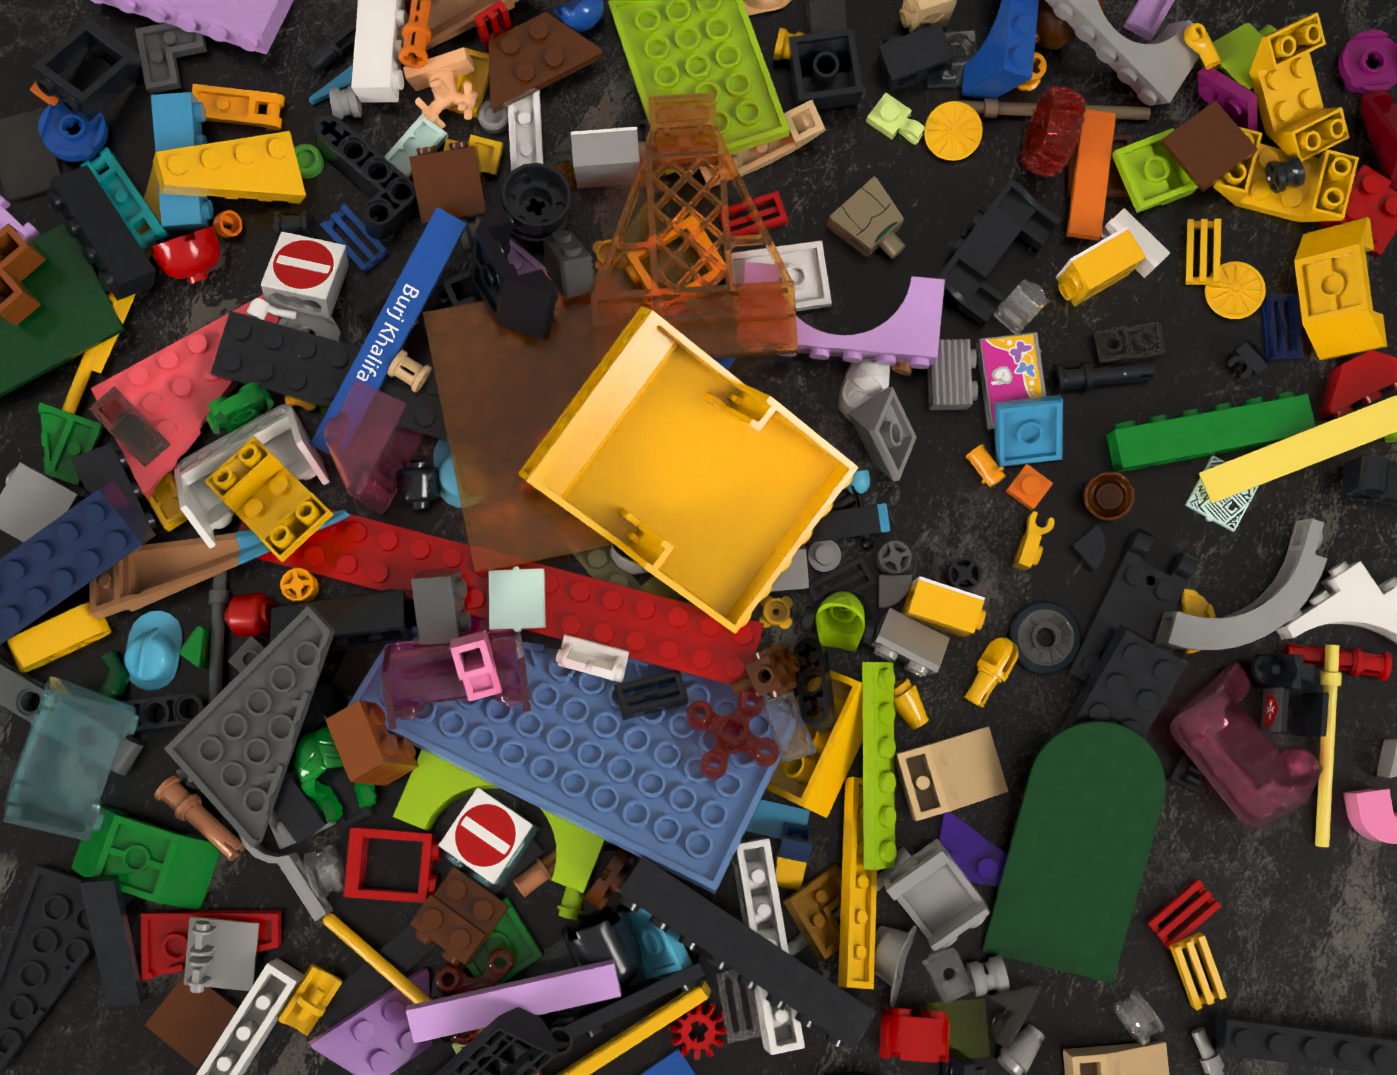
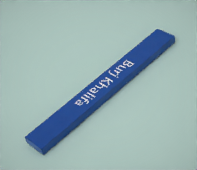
M438 207L435 209L310 445L338 460H342L382 386L392 361L404 345L468 225L467 223Z

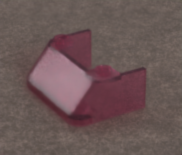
M355 380L337 417H332L327 423L324 436L327 437L326 444L348 494L368 509L382 515L397 491L396 471L403 467V462L413 459L424 436L396 428L407 407L406 403Z
M514 629L486 631L502 686V693L495 694V700L502 702L504 706H515L523 702L524 712L531 711L521 631L516 632ZM419 640L395 643L385 648L382 683L389 730L396 729L397 717L402 720L414 719L420 715L419 712L426 708V704L468 698L463 680H459L450 650V643L420 645Z

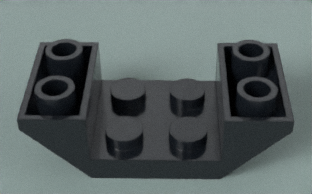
M493 199L475 230L470 278L498 325L541 340H547L550 338L551 326L554 323L555 303L558 300L557 287L553 281H549L542 269L518 275L514 264L508 262V253L511 251L510 234L514 228V221L511 213L507 210L505 211L499 199Z

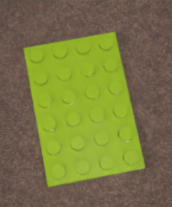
M743 0L608 1L609 9L666 175L790 136L789 126Z

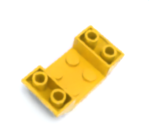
M1318 12L1312 13L1262 37L1249 71L1254 92L1257 94V103L1265 133L1287 155L1296 154L1301 162L1350 138L1342 107H1323L1310 52L1326 44Z
M1239 127L1257 147V152L1217 181L1213 188L1237 207L1295 222L1342 221L1344 219L1359 157L1327 149L1319 158L1311 157L1302 162L1305 171V182L1302 186H1289L1284 192L1276 194L1268 185L1265 167L1268 162L1273 160L1281 162L1288 155L1282 149L1260 144L1261 132Z
M1368 217L1306 233L1302 236L1294 260L1302 324L1319 360H1327L1387 347L1383 314L1373 311L1365 252L1373 251L1374 245L1370 218Z
M255 436L247 441L204 481L281 562H284L334 515Z

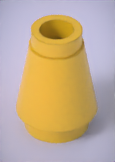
M907 677L896 681L894 684L895 711L909 724L912 730L917 729L929 720L917 687Z

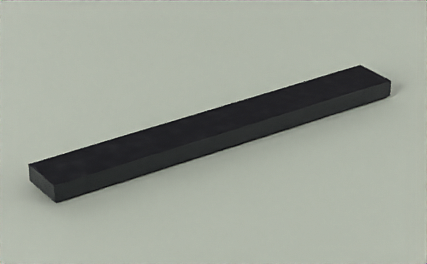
M528 832L521 846L509 864L506 865L495 884L485 879L473 869L467 875L495 895L545 850ZM411 924L378 951L382 957L403 975L438 945L433 941L428 946L413 935L416 928ZM366 962L340 985L321 1018L331 1028L380 996L393 984Z

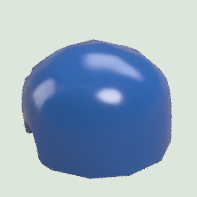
M571 0L554 8L553 12L559 21L580 33L593 28L603 15L604 2L603 0Z

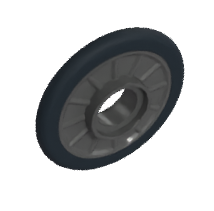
M1041 601L1029 604L1017 613L1010 626L1009 640L1018 647L1017 661L1022 666L1035 673L1053 674L1066 669L1073 663L1081 647L1082 634L1078 621L1068 609L1054 602ZM1042 628L1051 630L1054 635V641L1049 647H1043L1037 642V633Z

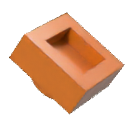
M1025 464L1005 492L1032 511L1053 483L1031 466Z

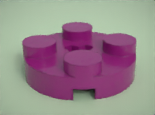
M1380 30L1360 32L1341 49L1338 69L1347 91L1365 95L1373 91H1388L1397 84V42L1394 43L1388 38V33ZM1368 56H1371L1374 62H1378L1379 66L1375 69L1369 68L1366 64Z

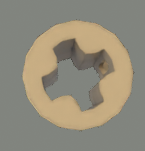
M401 350L392 361L387 375L391 378L396 376L409 384L411 390L416 393L424 385L432 367L429 365L422 366L408 357V353L405 350ZM404 367H406V368L409 369L410 371L414 372L415 375H413V374H411L410 372L406 371V370L404 369Z

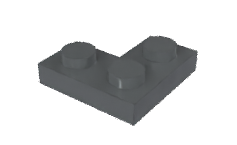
M162 23L135 29L145 87L149 94L182 88L176 58L208 52L204 35L196 32H186L174 25Z

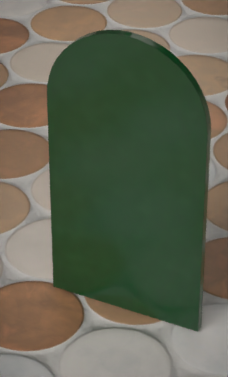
M64 223L30 240L46 260L21 282L41 305L17 326L0 316V397L125 331L113 306V302L100 283L93 264L89 265L81 251L82 245L77 238H72L69 235Z
M1085 721L1062 729L1052 736L1040 749L1029 773L982 945V952L1113 983L1163 807L1166 789L1161 761L1151 745L1138 733L1124 725L1118 724L1116 721Z

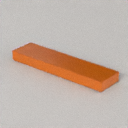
M1084 109L1081 113L1066 234L1068 237L1099 241L1101 238L1116 113Z

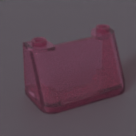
M1236 661L1218 674L1175 716L1170 728L1174 739L1236 816L1245 825L1260 828L1307 803L1323 767L1313 754L1304 748L1293 747L1282 753L1276 750L1238 703L1248 695L1251 688V680Z

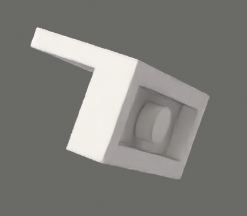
M1123 208L1103 227L1101 236L1105 239L1127 226L1146 256L1135 268L1145 278L1170 252Z

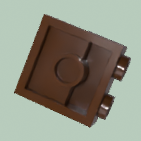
M453 866L434 895H430L410 924L416 928V931L413 933L416 938L428 946L434 941L444 949L440 955L453 965L458 966L460 962L471 964L510 906L463 871Z

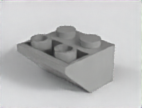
M889 607L885 610L877 626L872 645L869 646L875 648L873 654L888 662L898 660L905 664L903 670L921 678V676L938 672L950 638Z

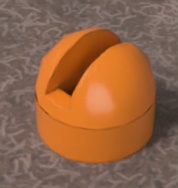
M232 210L223 211L214 217L213 228L217 235L230 238L237 236L241 232L242 220ZM223 225L231 226V230L224 228Z

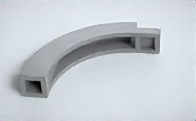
M1313 518L1296 521L1287 554L1277 576L1270 586L1252 603L1236 612L1217 618L1196 617L1179 611L1164 612L1155 642L1165 647L1182 650H1221L1252 643L1281 627L1305 604L1322 575L1327 558L1316 555V550L1319 549L1323 541L1322 530L1324 522Z

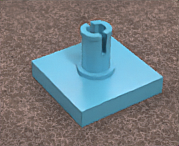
M642 908L637 913L632 910L627 911L642 954L643 962L641 968L646 979L680 971L692 964L685 946L678 941L681 936L680 933L671 927L665 933L649 922L652 915Z

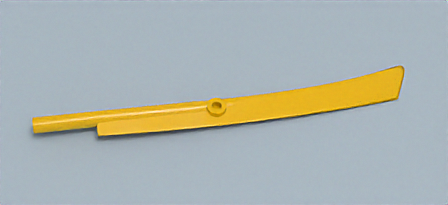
M153 163L144 199L161 222L158 179ZM146 223L138 231L142 235L150 229V226ZM151 249L145 253L147 258L150 259L152 254ZM109 291L108 296L113 302V306L123 325L136 294L117 301L112 292ZM118 335L84 353L61 410L75 414L91 372H102Z

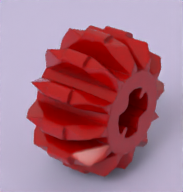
M710 1002L705 1010L702 1009V1003L696 1006V1009H691L685 1015L683 1014L675 1019L679 1023L669 1025L670 1032L679 1033L671 1041L673 1046L684 1042L681 1055L686 1056L692 1048L694 1049L695 1060H699L701 1057L700 1049H705L706 1054L712 1057L714 1052L710 1044L712 1043L720 1048L724 1045V1041L717 1035L727 1033V1026L718 1025L725 1016L723 1012L712 1015L715 1010V1003ZM699 1021L700 1026L702 1023L706 1024L704 1035L697 1036V1032L694 1035L690 1033L693 1022Z

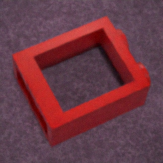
M367 826L350 827L343 897L425 903L430 895H434L438 889V875L433 874L434 861H439L441 856V847L438 846L441 840H436L437 832ZM369 838L423 842L418 892L364 888Z

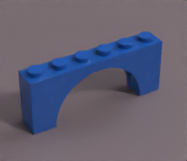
M1039 0L1001 1L997 17L987 39L975 56L965 64L962 95L979 100L998 98L1032 78Z

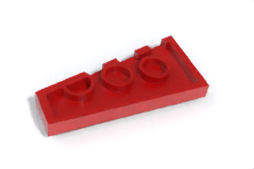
M144 910L140 914L141 981L153 979L158 975L173 974L185 970L190 916L259 923L257 952L278 948L282 943L281 910Z

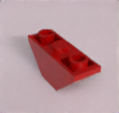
M1370 350L1331 370L1318 411L1320 419L1331 414L1334 419L1342 417L1354 411L1351 404L1361 400L1363 405H1366L1380 398L1382 394L1379 390L1390 386L1392 391L1397 389V358Z

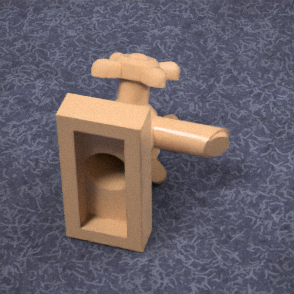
M464 47L430 58L427 64L421 68L403 67L405 78L415 91L428 87L432 88L434 100L429 106L419 97L415 100L416 105L421 108L427 120L435 122V124L443 129L446 125L438 115L443 109H451L456 105L458 106V111H464V118L466 120L472 119V109L475 106L478 92L473 91L472 84L465 81L464 93H460L457 90L455 81L457 76H465L476 72L474 62Z

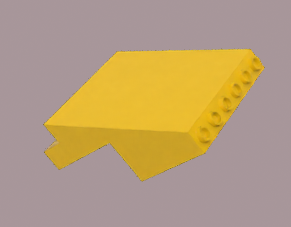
M641 306L524 464L518 475L616 545L649 573L736 634L741 627L748 623L752 611L760 600L768 596L772 589V584L780 573L790 566L792 557L799 547L810 539L813 528L819 520L830 512L833 501L839 493L849 486L858 466L770 395L743 384L657 313Z

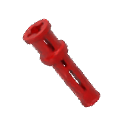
M1290 642L1285 643L1283 654L1304 655L1303 663L1324 668V647L1299 645ZM1358 647L1350 648L1348 651L1339 650L1338 670L1346 671L1351 677L1367 675L1377 677L1380 681H1387L1392 670V655L1387 651H1382L1380 654L1363 652Z

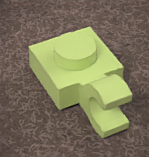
M887 93L883 95L866 120L868 124L891 140L899 133L914 145L923 137L924 134L922 132L925 130V127L918 121L908 119L911 116V109Z

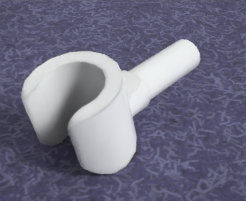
M260 298L252 300L247 309L248 316L264 320L267 313L290 319H296L297 314L296 311L271 306Z

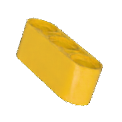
M87 602L9 638L7 643L17 667L22 673L39 668L109 635L112 631L106 618L97 620L90 614V602Z

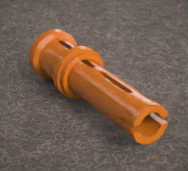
M432 0L411 1L409 22L402 28L404 44L398 54V59L405 66L421 68L428 62L426 46L431 41L428 21Z

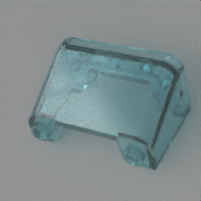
M49 676L7 792L3 822L89 841L92 831H99L103 822L105 811L99 810L100 798L120 742L125 739L127 734L133 735L137 727L139 715L135 714V708L69 681Z

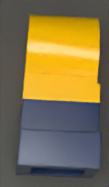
M787 822L783 823L774 868L778 887L792 890L801 888L807 861L813 847L814 828ZM798 834L802 836L804 839L791 837L789 835Z

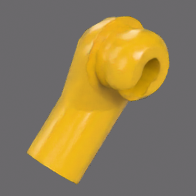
M1193 23L1184 31V41L1199 54L1205 68L1208 70L1220 64L1221 59L1205 27L1200 23Z

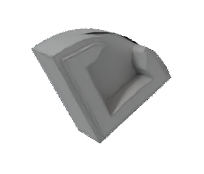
M878 575V609L890 607L903 599L910 588L912 575Z

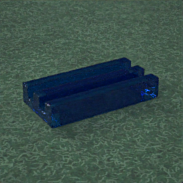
M1298 294L1265 295L1263 314L1267 358L1270 361L1292 358L1293 360H1300L1304 357ZM1287 301L1289 306L1292 351H1288L1287 320L1285 317L1284 302ZM1274 302H1275V304H1276V316H1277V328H1278V339H1279V351H1278V347H1277V335H1276Z

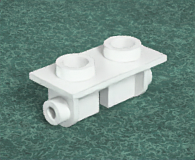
M564 634L561 649L558 650L556 662H558V666L563 668L566 667L622 683L630 651Z

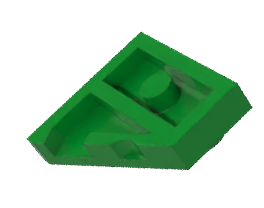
M40 402L38 411L41 414V441L45 453L43 458L45 475L81 487L82 483L72 464V458L96 449L105 426Z

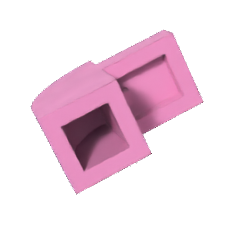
M486 631L451 639L450 650L459 680H463L468 700L473 701L502 693L492 647Z
M1371 788L1343 792L1349 822L1361 836L1372 841L1397 844V812L1394 813L1390 789Z

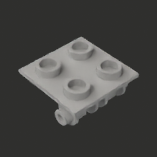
M190 916L184 985L190 986V992H204V987L250 991L254 985L259 923Z

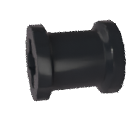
M276 210L274 212V232L276 238L279 239L281 231L312 238L313 220L310 210H303L302 213H283L282 210Z

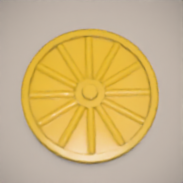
M958 101L946 102L936 107L928 116L925 123L924 138L930 151L937 157L949 161L961 160L972 154L978 147L983 133L982 122L978 113L968 104Z
M1238 261L1220 265L1219 285H1205V298L1210 308L1218 315L1228 319H1242L1252 315L1261 306L1266 293L1265 282L1259 271L1247 263Z

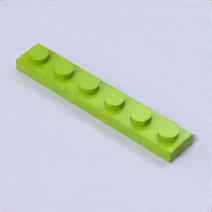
M862 662L864 869L867 870L895 867L897 854L895 845L896 778L894 754L896 744L894 741V719L896 712L894 708V662Z

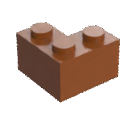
M8 223L0 230V316L17 326L41 305L21 281L40 266L46 258L25 235Z
M358 700L327 718L326 723L350 782L387 786L419 766L415 759L416 750L414 745L406 738L401 739L398 735L389 734L385 724V713L377 703Z

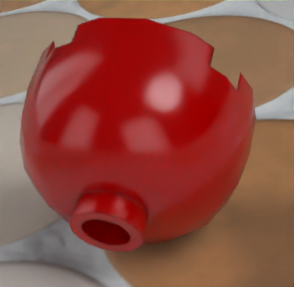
M213 226L150 247L155 261L166 275L174 279L188 278L190 284L208 278L207 271L215 267L220 258V245Z

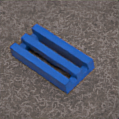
M344 203L340 207L341 210L339 212L331 214V218L327 222L324 220L320 225L336 243L346 246L347 255L366 274L389 252L378 239H374L367 234L365 225ZM347 216L379 252L374 255L342 219ZM338 225L366 255L369 261L364 264L333 230V227Z

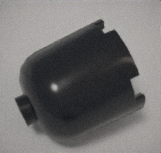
M618 905L616 907L618 911L612 913L608 906L602 908L601 911L596 910L578 919L580 923L578 927L571 930L570 926H566L561 931V935L575 967L614 959L622 992L630 987L629 981L635 978L640 971L643 959L625 906Z

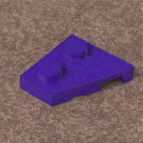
M951 812L942 813L938 840L972 883L999 887L1006 853Z

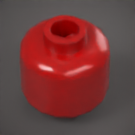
M261 592L236 595L229 602L228 608L225 610V623L236 636L242 638L262 636L270 632L271 608L277 606L273 600Z

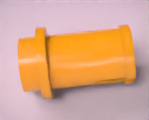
M982 444L968 453L966 458L983 478L982 484L987 483L991 488L1004 479L1006 475L1003 473L1004 467H999Z

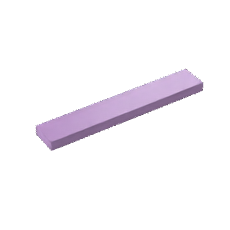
M614 959L408 1005L406 1014L413 1042L418 1043L487 1027L499 1015L517 1007L537 1016L621 997V988Z

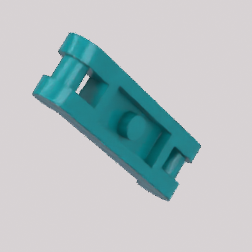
M107 146L99 152L101 154L93 161L88 159L81 164V167L88 165L141 249L146 253L150 250L151 244L158 239L163 241L170 235L162 227L161 222L130 179L118 158ZM109 166V169H108V170H106L104 173L100 174V172H101L102 170H104L105 168H107V167ZM148 223L150 229L141 235L138 229Z

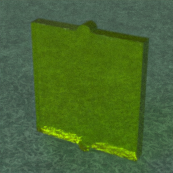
M985 998L925 1002L926 1010L947 1012V1019H950L949 1049L956 1048L968 1058L990 1056L988 1031L991 1029V1025L987 1023Z

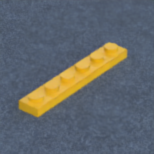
M848 777L845 778L838 987L874 989L877 870L864 869L863 778Z

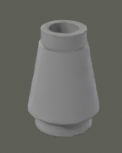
M1028 1024L1025 1029L999 1050L1001 1054L996 1060L1012 1075L1027 1074L1045 1036L1037 1028Z

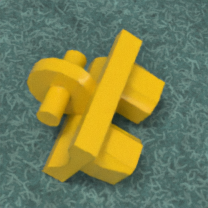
M311 964L277 1016L278 1021L292 1026L308 1036L318 1019L323 1016L327 1005L342 984V980Z

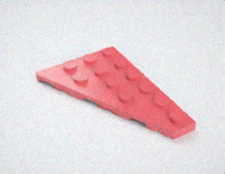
M261 295V296L257 297V298H260V299L265 300V299H264V295ZM251 301L233 310V312L247 315V309ZM229 313L91 388L143 495L147 498L156 493L153 491L168 471L170 473L173 471L180 456L188 451L200 435V428L206 422V417L210 413L208 404L216 398L230 395L238 385L236 382L210 374ZM267 313L264 320L278 324L280 318L279 316Z

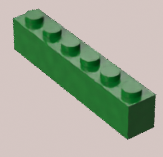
M1295 391L1275 395V400L1264 402L1263 397H1257L1243 401L1244 406L1232 408L1231 403H1224L1211 407L1212 412L1200 414L1199 409H1192L1179 413L1180 418L1168 420L1167 415H1159L1148 418L1147 424L1136 425L1135 421L1116 424V429L1106 435L1114 471L1125 472L1274 444L1316 427L1308 394L1296 396Z

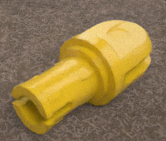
M999 637L987 646L976 664L979 673L964 698L981 708L985 706L996 684L1005 682L1014 667L1019 654L1016 644L1008 638Z

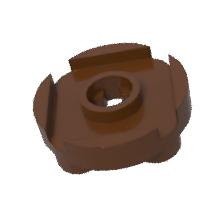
M619 848L584 898L601 911L612 895L608 889L615 892L627 873L623 867L629 870L637 856Z

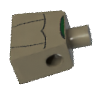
M875 176L829 216L827 222L828 229L866 257H869L881 247L891 259H894L906 247L895 234L903 223V216Z

